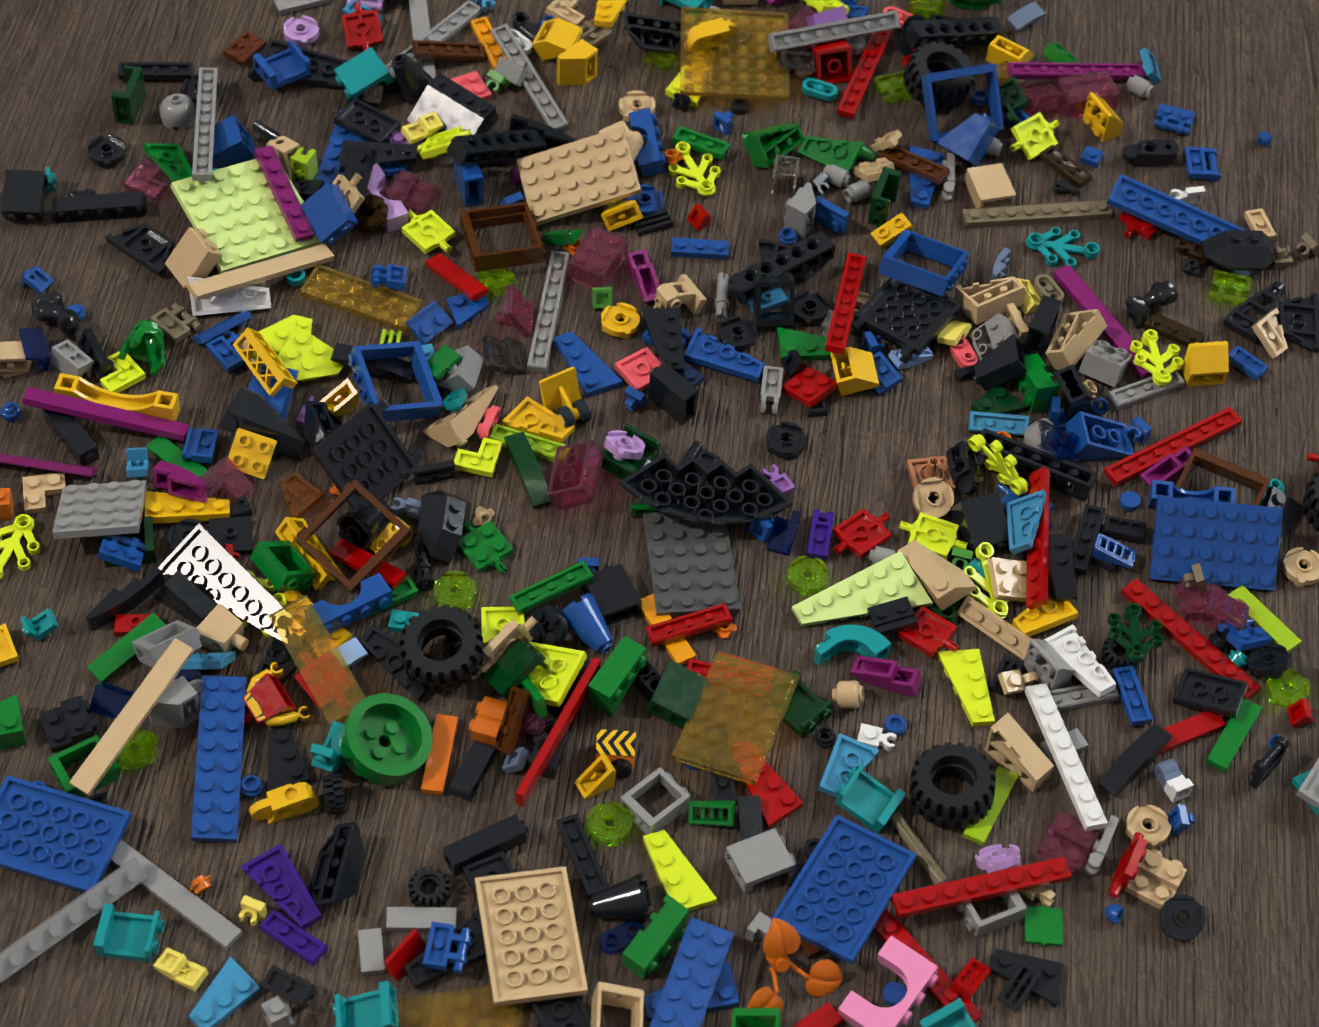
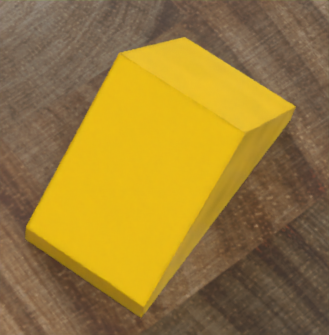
M618 200L605 210L601 217L609 232L643 218V215L636 200Z
M347 378L319 402H325L329 410L334 412L336 416H340L354 411L359 392L351 380Z
M602 753L574 783L584 799H589L615 787L616 770L606 754Z

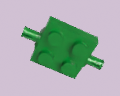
M469 520L464 522L463 527L468 534L460 538L457 547L476 571L480 574L486 569L496 567L501 575L506 574L508 569L502 562L514 553V549L490 520L478 528H474Z

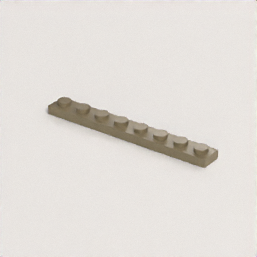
M1107 200L963 209L962 217L965 228L1111 219L1112 211L1110 205L1106 204Z

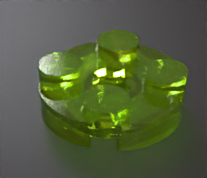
M506 268L477 273V280L486 286L488 291H493V295L508 293L513 289V285H516L515 274Z
M800 556L791 561L787 571V580L789 585L798 591L800 595L809 596L810 594L822 591L827 586L829 569L825 562L817 557L812 559L808 558V556ZM805 572H806L807 574L812 573V576H811V577H805V576H804V573H805Z
M455 570L444 573L443 577L439 580L437 579L434 583V597L438 602V606L442 607L444 604L449 605L451 609L454 606L461 609L470 608L476 597L475 581L467 577V574L462 571ZM455 587H456L457 590L459 591V592H457V593H452V592H450V591H452L453 588H455Z
M1288 668L1283 672V676L1278 679L1268 677L1265 688L1267 695L1270 697V702L1273 705L1288 708L1301 698L1307 699L1310 693V684L1307 678H1303L1299 675L1300 672L1293 668ZM1285 684L1289 685V688L1293 690H1286L1284 688Z
M139 727L116 758L121 768L125 770L138 769L153 763L158 751L155 735L151 731L148 732L143 730V727ZM136 744L137 747H140L136 751L129 750L132 748V745Z
M610 802V804L603 805L602 803L597 804L589 812L587 831L597 842L615 847L631 833V814L624 805L618 802ZM611 820L614 821V826L610 827L606 826V823L604 822H609Z

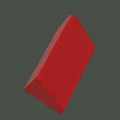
M416 929L412 930L384 961L385 973L396 981H400L406 974L404 966L426 950V944Z

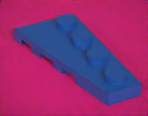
M909 145V152L942 165L945 154ZM909 173L910 206L928 210L936 183Z
M698 327L684 353V360L754 382L759 381L765 363L744 352L739 353L730 344L725 345L719 342L717 337L704 334L703 330Z
M573 332L554 337V343L567 366L576 369L578 384L586 398L623 386V381Z
M729 961L725 962L722 966L706 1012L739 1007L738 994ZM663 989L644 996L643 1005L647 1022H651Z

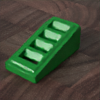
M689 801V824L733 826L736 822V801ZM697 807H700V818H696ZM706 808H709V818H706ZM715 808H719V818H715ZM724 809H728V818H724Z

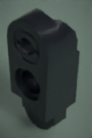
M1171 139L1140 140L1139 144L1125 146L1122 158L1127 162L1134 163V167L1170 166L1177 158L1179 145Z
M961 440L946 452L947 464L953 484L958 486L960 492L971 496L978 490L980 484L978 477L981 476L977 452H974L967 442Z

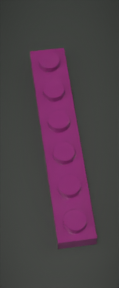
M273 146L255 149V158L295 242L313 239L314 232Z

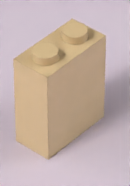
M1002 163L967 168L964 182L976 208L1014 206L1016 193Z
M189 227L166 260L165 265L183 288H186L188 276L207 278L222 254L217 249L218 246L209 239L206 231L201 228L194 229Z

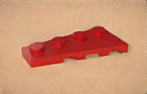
M748 741L731 751L730 757L741 779L747 785L750 796H760L761 814L767 829L775 826L803 807V802Z

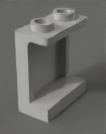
M775 828L726 847L725 859L744 895L753 892V886L757 883L785 872L789 876L796 866L793 854L788 853L783 836L779 835Z

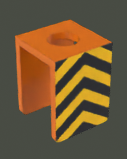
M598 729L595 760L602 753H605L610 762L616 759L629 761L632 764L633 771L636 732Z

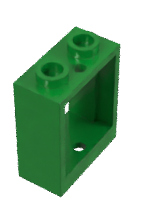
M289 540L260 541L250 556V559L277 591L308 589L313 584V580L317 575L315 569ZM281 562H283L290 571H288Z
M98 735L48 758L50 769L63 792L79 797L86 795L70 785L69 782L71 780L64 766L89 755L100 741ZM117 760L114 761L93 791L119 779L117 770L120 769Z
M733 1008L732 1027H782L780 1008Z

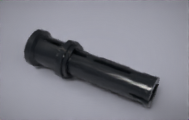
M415 533L412 539L416 558V566L414 568V574L417 576L416 588L420 591H429L435 586V581L431 575L433 567L428 561L427 549L423 545L419 534Z

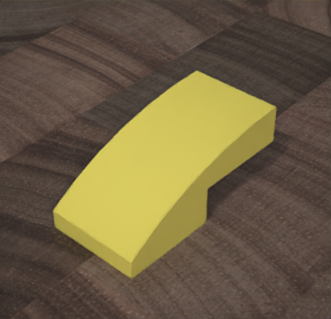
M434 111L419 116L417 122L402 126L401 132L409 144H413L436 133L444 127V124Z
M951 321L937 336L938 343L956 346L961 337L966 338L972 328V323Z
M166 948L153 965L156 970L168 978L195 992L209 974L205 967L188 961L184 954L170 948Z

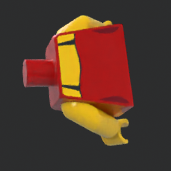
M273 662L270 665V670L266 669L251 678L246 690L247 693L243 697L248 707L244 713V722L246 724L256 720L258 723L268 726H283L294 723L298 719L302 722L309 720L311 715H301V712L306 711L308 707L302 706L298 712L294 711L297 708L278 680L283 675V668L279 671H274L278 667L277 662Z

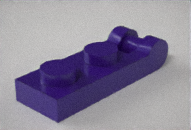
M814 509L807 558L827 561L834 512H828L827 514Z

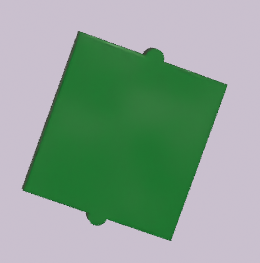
M445 344L436 353L432 354L427 362L433 377L438 380L447 371H450L462 357Z
M1045 905L1041 907L1026 906L1027 910L1024 916L1025 943L1039 944L1042 947L1046 945L1062 947V909L1048 908Z

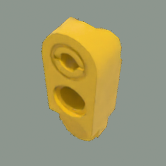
M723 18L702 22L690 29L686 43L692 52L698 53L722 45L723 40L730 38L737 29L732 21H724Z
M298 782L291 785L290 783L266 792L267 798L255 802L249 808V812L253 820L262 821L267 819L268 824H272L312 811L319 805V798L310 784Z

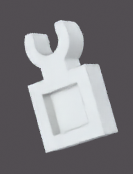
M861 723L857 741L878 749V746H882L886 751H893L895 744L888 743L887 741L895 742L897 735L894 733L882 734L883 728Z

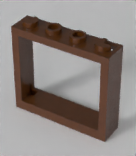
M527 202L460 211L461 229L475 272L543 262V254H546L545 243H542L541 232L538 231L533 210L529 209ZM524 222L532 246L481 254L473 228Z
M1194 448L1176 486L1181 489L1184 488L1195 465L1257 491L1258 494L1253 505L1260 506L1271 479Z
M356 480L352 483L348 482L342 488V493L337 498L333 497L327 503V508L322 513L318 512L312 518V523L307 528L303 527L297 533V538L295 539L297 545L351 595L361 587V581L371 577L411 536L410 529ZM357 491L391 522L398 531L348 580L312 547L307 540Z

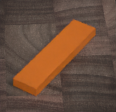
M436 714L432 733V748L426 762L421 793L442 796L444 794L458 724L457 716Z

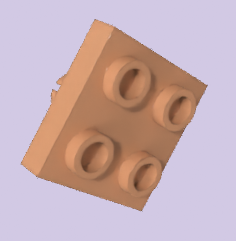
M931 456L929 458L907 460L906 466L913 491L924 479L937 477L942 479L947 485L949 484L953 492H955L956 486L953 484L946 456Z

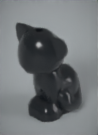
M1169 281L1153 283L1151 290L1146 293L1144 298L1140 296H1129L1126 298V313L1134 321L1135 327L1139 329L1144 326L1149 316V308L1174 303L1179 295Z
M57 292L51 293L48 296H39L32 304V314L35 319L42 323L57 321L60 331L70 340L76 342L75 334L80 326L79 315L73 310L63 308L62 296Z

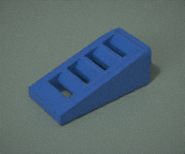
M1099 533L1091 557L1132 569L1137 551ZM1125 554L1129 555L1128 560L1124 559Z

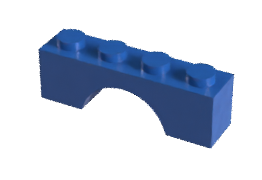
M650 107L630 112L629 118L632 130L638 131L643 136V139L647 140L646 145L637 155L643 178L665 172L663 164H666L664 153H661L664 150L662 141L658 140L661 137L659 128L655 127L658 124L656 114H652Z
M1152 480L1148 493V509L1156 510L1157 496L1235 503V488L1214 486L1204 491H1188L1177 487L1171 481Z
M377 573L361 581L360 594L354 601L348 604L333 605L321 600L304 608L305 622L317 639L328 636L335 630L347 627L352 622L389 606V604L393 603L392 590L381 574Z

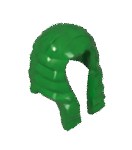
M141 320L133 326L129 336L121 346L118 357L124 360L128 353L133 358L147 362L152 376L162 370L165 365L164 336L157 323L150 320Z

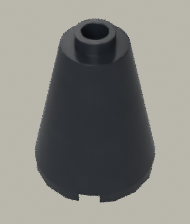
M398 54L392 60V67L401 97L405 102L411 101L415 104L433 78L408 55Z
M377 499L391 512V508L388 502L382 499ZM368 503L343 514L338 518L336 527L339 525L340 531L338 534L341 539L366 550L371 546L387 519Z
M645 874L634 875L591 896L592 900H588L590 914H595L596 918L650 919L649 917L653 912H648V906H652L647 880L642 881Z

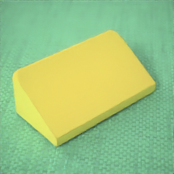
M1016 278L1025 286L1024 305L1020 306L1025 314L1036 312L1041 297L1029 280Z

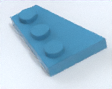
M1044 490L1006 503L1009 550L1013 555L1033 547L1047 496Z
M236 651L205 654L193 653L181 670L222 669L236 660Z
M839 733L817 790L837 798L838 794L835 792L842 782L847 784L849 778L846 776L854 766L858 768L861 763L867 766L880 750Z
M230 956L190 1013L189 1018L196 1027H217L260 993V987Z

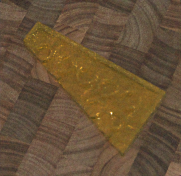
M491 985L397 999L399 1027H521L525 1003L494 1007Z

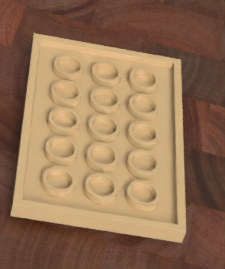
M624 126L516 160L529 209L533 210L534 220L537 221V225L642 193Z
M566 866L476 877L475 887L494 1007L588 994Z

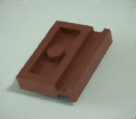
M244 31L223 50V54L236 63H242V66L245 67L253 59L254 54L260 53L264 49L267 41H262L260 37Z

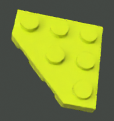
M292 315L259 332L278 356L298 326L311 334L313 319ZM253 352L252 356L257 357V352Z
M299 326L278 354L279 359L286 368L299 371L296 382L317 380L318 378L328 376L329 378L336 377L344 367L330 360L333 352L332 347Z
M530 642L546 658L543 662L548 666V669L545 670L541 665H537L528 676L544 697L546 705L561 707L587 659L586 652Z

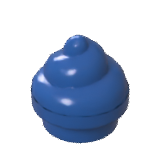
M15 402L5 403L0 410L2 418L8 422L17 421L21 415V407Z

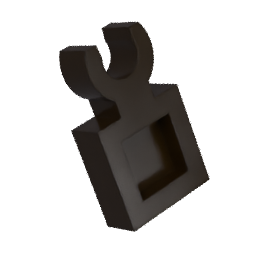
M1185 238L1180 239L1175 251L1181 254L1187 253V257L1200 260L1202 264H1205L1206 259H1204L1201 244L1197 242L1192 244Z

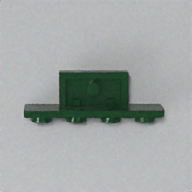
M1015 76L999 84V92L1003 110L1007 109L1009 111L1006 113L1011 123L1015 122L1017 125L1019 121L1015 113L1029 106L1030 103Z

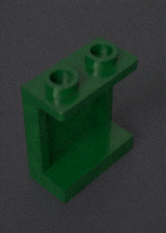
M125 65L123 70L126 89L124 92L113 90L111 99L115 122L134 125L146 97L142 68Z
M883 167L871 198L868 224L880 227L887 222L890 202H896L902 171Z
M629 424L624 426L627 436L633 438V435H636L645 443L641 460L625 459L624 461H619L613 457L614 454L604 449L599 454V467L621 480L639 470L647 459L653 461L659 455L660 442L655 437L649 436Z
M144 517V525H140L139 533L121 534L131 539L133 537L138 538L140 542L145 543L141 564L157 562L153 517ZM98 536L99 543L105 539L103 538L104 536ZM104 560L105 567L119 566Z
M517 638L483 677L508 701L512 686L518 687L537 665H541L545 670L548 669V666L543 662L546 658L530 642L526 641L523 643Z
M669 660L662 671V676L645 711L684 730L692 718L708 679L702 677L699 673L684 668L679 663Z
M795 669L766 694L764 706L803 738L807 733H813L821 721H826L833 713V701L829 699L827 702H824L801 682L802 674Z

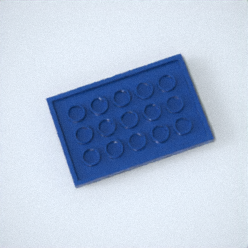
M1157 496L1149 579L1185 582L1183 575L1193 573L1191 565L1200 563L1206 584L1231 587L1243 585L1245 588L1275 591L1283 508Z
M7 775L0 788V867L80 892H86L102 880L132 818V814L123 809Z
M836 814L771 920L777 918L789 923L797 930L801 939L852 965L890 903L892 894L896 893L914 863L917 854Z

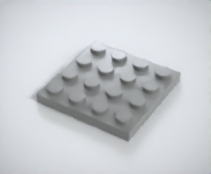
M146 480L113 481L104 484L90 483L88 485H69L63 487L52 532L53 538L67 539L139 533L147 492Z

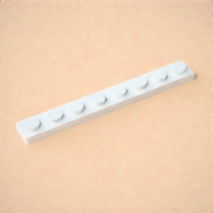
M1047 684L1026 686L1025 694L1085 832L1106 828L1108 824Z

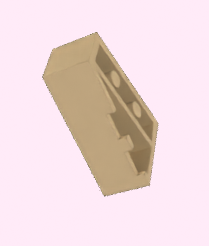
M1014 276L990 280L989 284L980 285L979 282L964 288L959 285L955 286L954 300L962 303L961 311L977 325L989 320L999 312L1001 314L1005 313L1007 304L1014 303L1016 308L1024 305L1025 286Z
M1098 309L1064 313L1045 353L1055 370L1063 369L1072 364L1075 366L1108 326Z
M1009 713L1005 714L990 727L984 751L1005 769L1018 774V780L1034 792L1051 777L1054 765Z

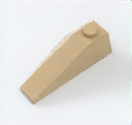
M497 385L482 389L467 399L465 404L461 405L462 408L455 412L449 411L450 415L443 419H437L423 430L424 434L446 447L454 445L460 447L468 442L467 438L474 433L498 389Z
M916 540L897 550V552H902L918 580L941 611L977 589L966 572Z

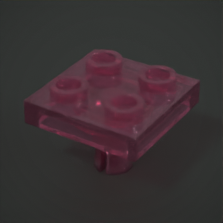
M511 283L505 286L504 310L496 313V320L499 324L509 321L525 338L532 335L534 306Z
M1212 587L1208 592L1205 611L1215 615L1209 623V627L1212 630L1217 627L1216 630H1218V625L1226 621L1243 630L1247 624L1249 606L1241 599H1234L1228 596L1224 590Z

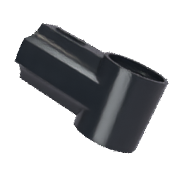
M521 11L513 15L512 29L519 31L533 43L539 29L529 21L527 13Z

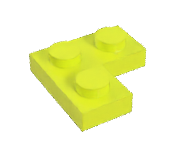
M120 351L107 357L113 362L112 369L115 372L100 379L104 389L120 393L146 379L145 372L128 353L124 360L118 357Z
M483 438L478 453L458 449L454 459L455 470L492 478L503 448V442Z

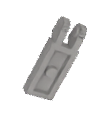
M947 153L946 160L942 161V166L949 168L950 174L942 182V200L951 202L955 190V154Z
M764 366L760 413H765L766 401L774 402L772 412L777 415L784 368Z
M1111 815L1107 827L1099 832V834L1103 835L1102 839H1096L1092 849L1093 853H1090L1085 867L1086 873L1089 876L1097 875L1119 822L1118 817Z

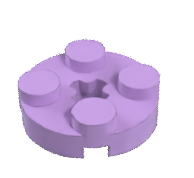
M300 16L301 18L297 19L295 17L289 18L283 25L285 41L292 40L295 45L306 48L310 43L317 40L319 37V27L315 19L309 16Z
M614 430L608 433L603 446L614 454L613 457L616 460H641L645 443L636 435H633L632 438L627 436L626 431Z
M1002 844L987 846L978 851L979 856L975 855L976 866L979 869L986 870L987 873L1021 866L1020 849L1012 844H1009V848H1002Z

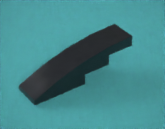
M516 114L511 116L509 131L536 129L548 144L545 151L578 141L566 133L538 121Z
M336 343L330 360L352 369L348 365V355L353 345ZM400 358L364 360L368 373L371 372L386 380L392 376L408 384L412 380L414 371L411 363Z
M154 567L142 581L134 577L122 591L113 588L87 616L89 629L93 631L113 622L116 614L128 613L151 596L164 583L162 570Z
M1154 723L1117 759L1099 780L1098 785L1117 798L1128 783L1132 784L1140 772L1150 766L1173 735Z

